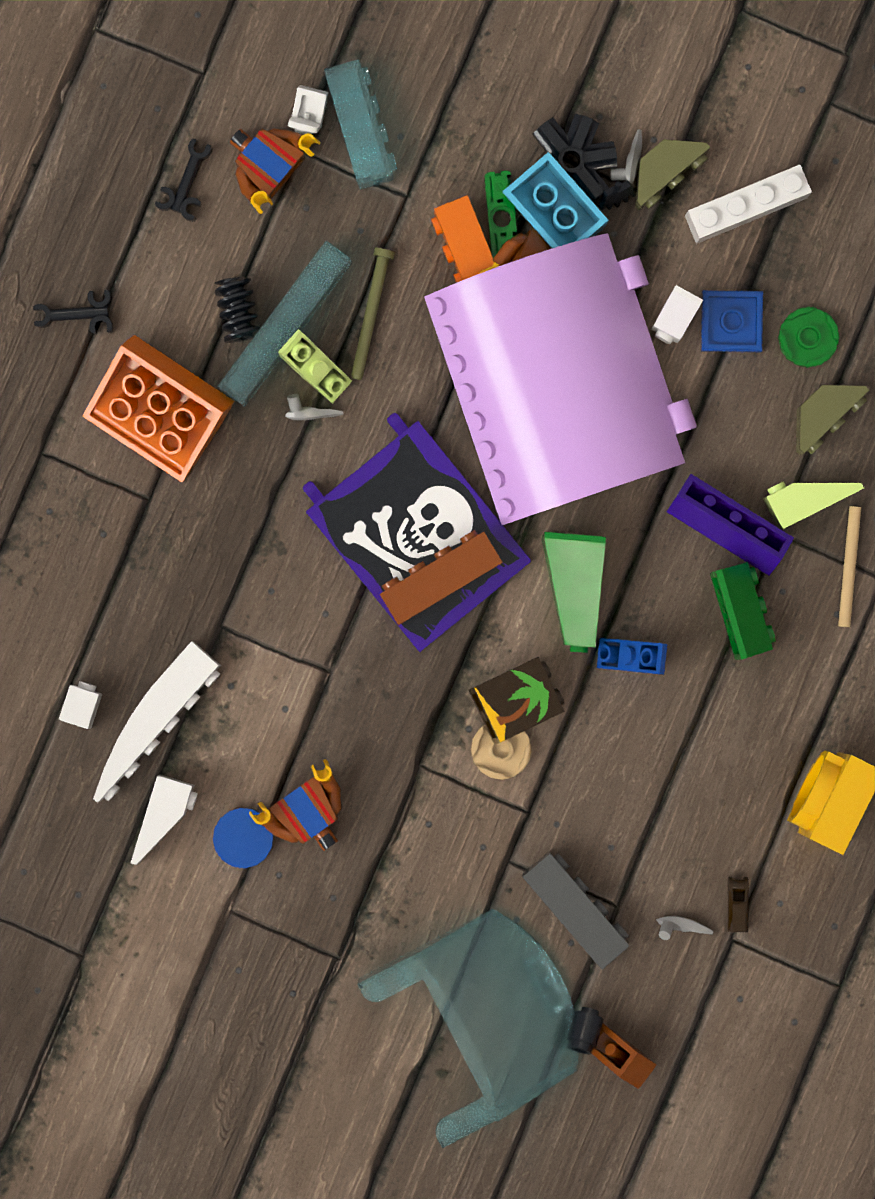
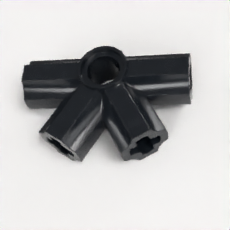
M575 114L567 134L552 117L534 131L532 135L546 153L549 152L590 200L594 202L603 194L604 190L609 188L596 171L618 167L614 141L592 144L599 123L587 116ZM567 154L576 156L579 163L578 166L575 168L566 167L563 163V157Z

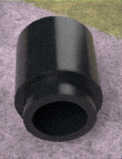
M582 1007L581 1011H574L567 1037L570 1050L590 1055L592 1049L596 1048L604 1021L599 1016V1011L589 1007Z

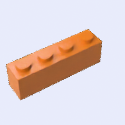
M468 195L434 208L435 217L431 218V222L437 236L442 234L446 245L442 246L448 264L451 262L455 264L458 272L453 274L455 282L457 283L475 276L481 270L492 267L495 262Z

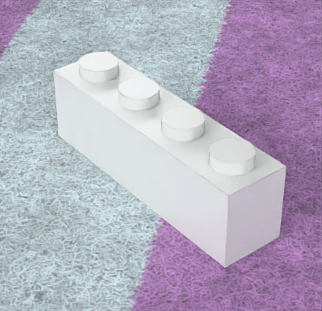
M797 165L690 209L686 213L685 218L694 240L698 244L807 199L812 191L801 165Z

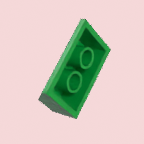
M748 562L711 572V580L734 659L742 660L773 650L771 643L776 642L772 626H766L763 614L767 613V608L763 596H757L755 585L759 584L755 568H749Z

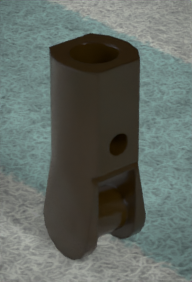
M728 877V932H748V877H744L743 880H733L732 877ZM733 892H743V900H733Z

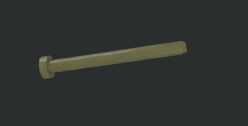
M374 249L373 256L377 257L351 373L352 379L355 380L363 378L389 260H394L395 252L391 250Z

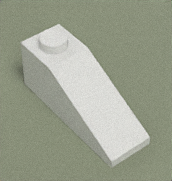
M676 285L651 330L656 332L655 337L667 344H671L672 341L678 343L703 299Z
M161 774L157 775L131 864L137 865L183 818L187 809L193 810L198 793L193 792L194 784Z

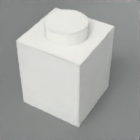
M79 681L78 686L70 685L59 720L91 729L102 697L101 693L95 692L97 686Z

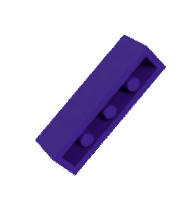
M692 474L689 475L667 510V513L768 576L780 563L794 537Z

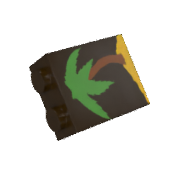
M539 657L531 659L468 690L494 744L501 743L565 712L562 707L564 699L557 688L554 689L549 680L551 677L550 669L544 661H540Z

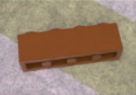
M473 530L460 538L462 545L453 550L448 545L435 553L434 556L437 560L426 566L424 561L408 569L409 577L402 581L395 577L382 585L384 592L380 593V596L398 625L503 563L485 532L477 534L476 530Z

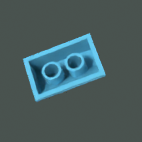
M549 152L502 192L551 248L594 237L608 223V219Z

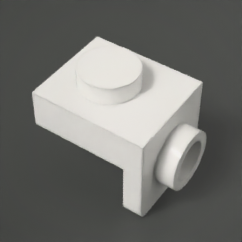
M299 85L292 117L289 119L288 126L295 128V132L303 135L317 133L322 127L329 92Z

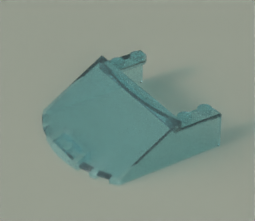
M494 909L479 915L358 979L357 985L361 993L367 1000L372 1002H380L424 980L483 1094V1097L439 1120L436 1125V1137L442 1148L494 1121L498 1122L577 1071L579 1053L568 1048L569 1041L567 1040L574 1008L559 971L542 946L525 929Z

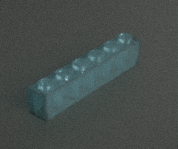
M328 241L324 242L217 387L223 393L245 408L280 361L279 350L298 329L300 331L303 330L352 264L351 258Z

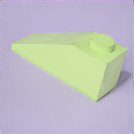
M783 481L767 489L770 495L763 498L777 527L782 530L864 489L862 483H793L786 487Z

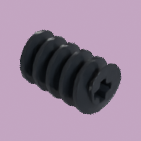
M234 277L214 283L222 285L215 290V295L224 297L217 302V306L226 309L219 314L220 319L228 321L221 326L222 331L230 332V334L224 337L225 343L255 338L253 333L260 329V326L252 325L250 322L256 319L258 314L249 313L248 311L256 303L246 301V297L254 294L253 290L244 289V285L250 283L251 278Z

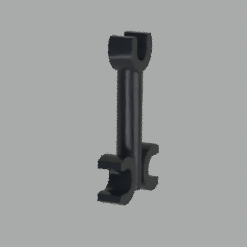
M192 139L189 142L188 150L191 156L176 195L170 188L161 187L160 191L169 195V201L165 204L155 202V206L159 210H172L180 214L182 213V216L190 222H195L196 217L187 213L188 206L196 205L201 207L202 204L197 198L187 197L201 161L207 159L212 152V147L209 144L206 145L204 152H195L196 139Z
M105 290V299L102 302H96L94 292L89 291L88 301L93 307L49 309L46 305L36 304L33 306V310L44 311L46 316L42 321H34V325L39 328H45L49 326L51 321L92 319L89 324L92 334H97L96 326L100 322H105L107 332L112 333L114 328L112 321L109 319L108 309L112 300L109 290Z

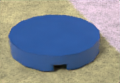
M241 807L231 810L219 819L214 828L213 843L215 851L224 862L232 867L248 868L256 866L267 857L272 849L274 835L264 826L256 824L249 815L250 811L253 815H259L260 812L255 809Z

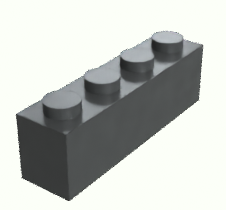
M548 851L526 870L522 877L603 970L629 947L625 940L629 935L618 922L612 925L605 917L609 914L608 910L598 899L595 902L589 899L585 893L590 889L578 876L574 880L566 872L570 866L560 854L557 853L553 857Z

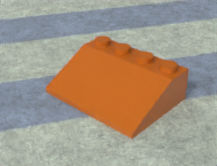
M133 335L120 346L82 417L183 483L222 425L235 401L136 335Z

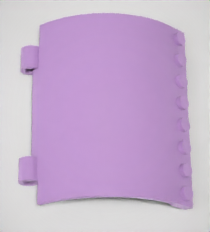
M608 233L527 256L424 296L501 525L685 463L676 434L697 428L689 401L684 399L673 403L635 293L636 289L649 284L640 256H633L617 262Z

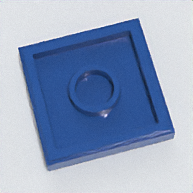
M703 290L701 352L761 353L763 291Z

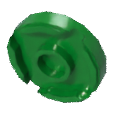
M814 307L800 308L789 314L780 326L778 335L780 349L786 359L797 366L806 368L820 366L829 360L835 353L840 338L838 326L832 316Z

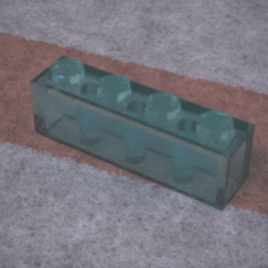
M359 59L324 69L359 190L394 180L393 171L397 170L393 153L387 154L384 143L388 142L389 139L385 125H378L375 114L380 113L376 95L370 96L367 85L372 84L367 66L361 68Z

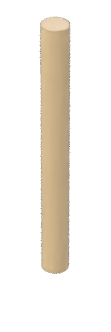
M849 506L839 627H850L861 507Z

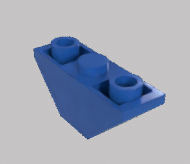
M600 638L597 668L664 675L667 644Z

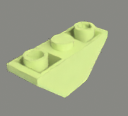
M299 329L278 352L280 357L332 404L352 382Z

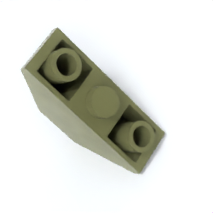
M662 140L640 159L635 207L638 210H641L644 206L648 209L653 207L662 199L660 193L669 186L671 190L674 189L685 179L682 175L690 167L695 171L708 160L706 154L710 146L703 142Z
M822 385L797 408L796 452L800 456L806 451L810 454L814 453L824 443L821 437L828 430L833 434L845 423V420L842 418L843 415L850 409L855 413L867 401L864 395L869 389L866 386Z

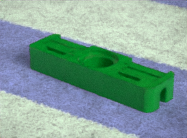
M501 171V173L487 172L484 178L490 248L493 258L503 244L515 235L513 234L517 233L515 206L502 193L510 185V179H507L512 175L510 171ZM496 212H507L510 215V223L505 227L497 226L493 221V216Z

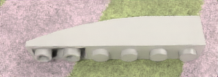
M191 641L152 685L132 713L104 767L93 798L97 803L101 802L104 798L109 801L118 792L120 787L116 784L122 777L126 776L129 779L140 766L137 760L144 753L149 756L160 744L157 740L159 735L164 730L169 733L180 721L177 715L185 707L187 710H190L199 700L200 696L197 692L204 684L209 688L220 676L217 670L221 665L195 642Z

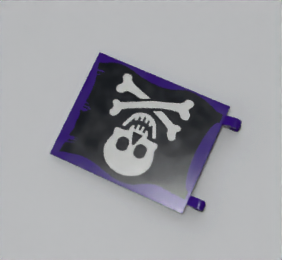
M393 413L387 418V422L399 435L395 440L327 495L323 496L311 481L303 486V490L314 503L306 511L308 516L395 623V619L380 596V593L384 592L382 585L395 577H398L400 581L410 576L408 569L424 561L426 566L437 560L434 556L435 553L448 545L452 550L462 545L460 538L473 530H476L477 534L485 532L503 563L398 625L416 649L421 652L528 565L531 559L505 527L501 525V522L419 421L408 428L399 415Z

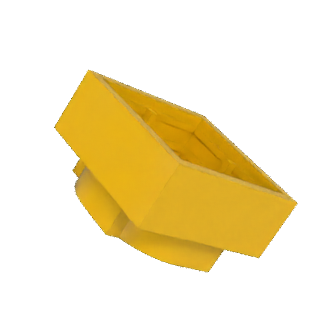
M823 751L815 763L812 764L797 794L787 821L800 827L797 833L844 855L875 792V766L850 754L837 752L835 755L829 751Z

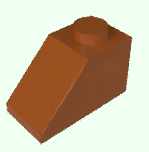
M602 1024L596 1048L592 1049V1054L618 1077L640 1089L657 1064L607 1025Z

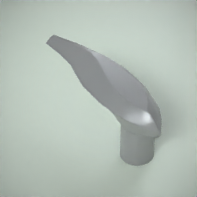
M638 129L635 134L630 153L626 159V168L611 169V181L628 180L630 183L634 181L642 152V130Z
M292 394L287 397L290 411L286 413L285 417L291 420H312L343 415V411L302 407L299 394Z
M664 916L656 919L661 925L659 937L663 940L670 939L672 930L713 934V930L686 917Z

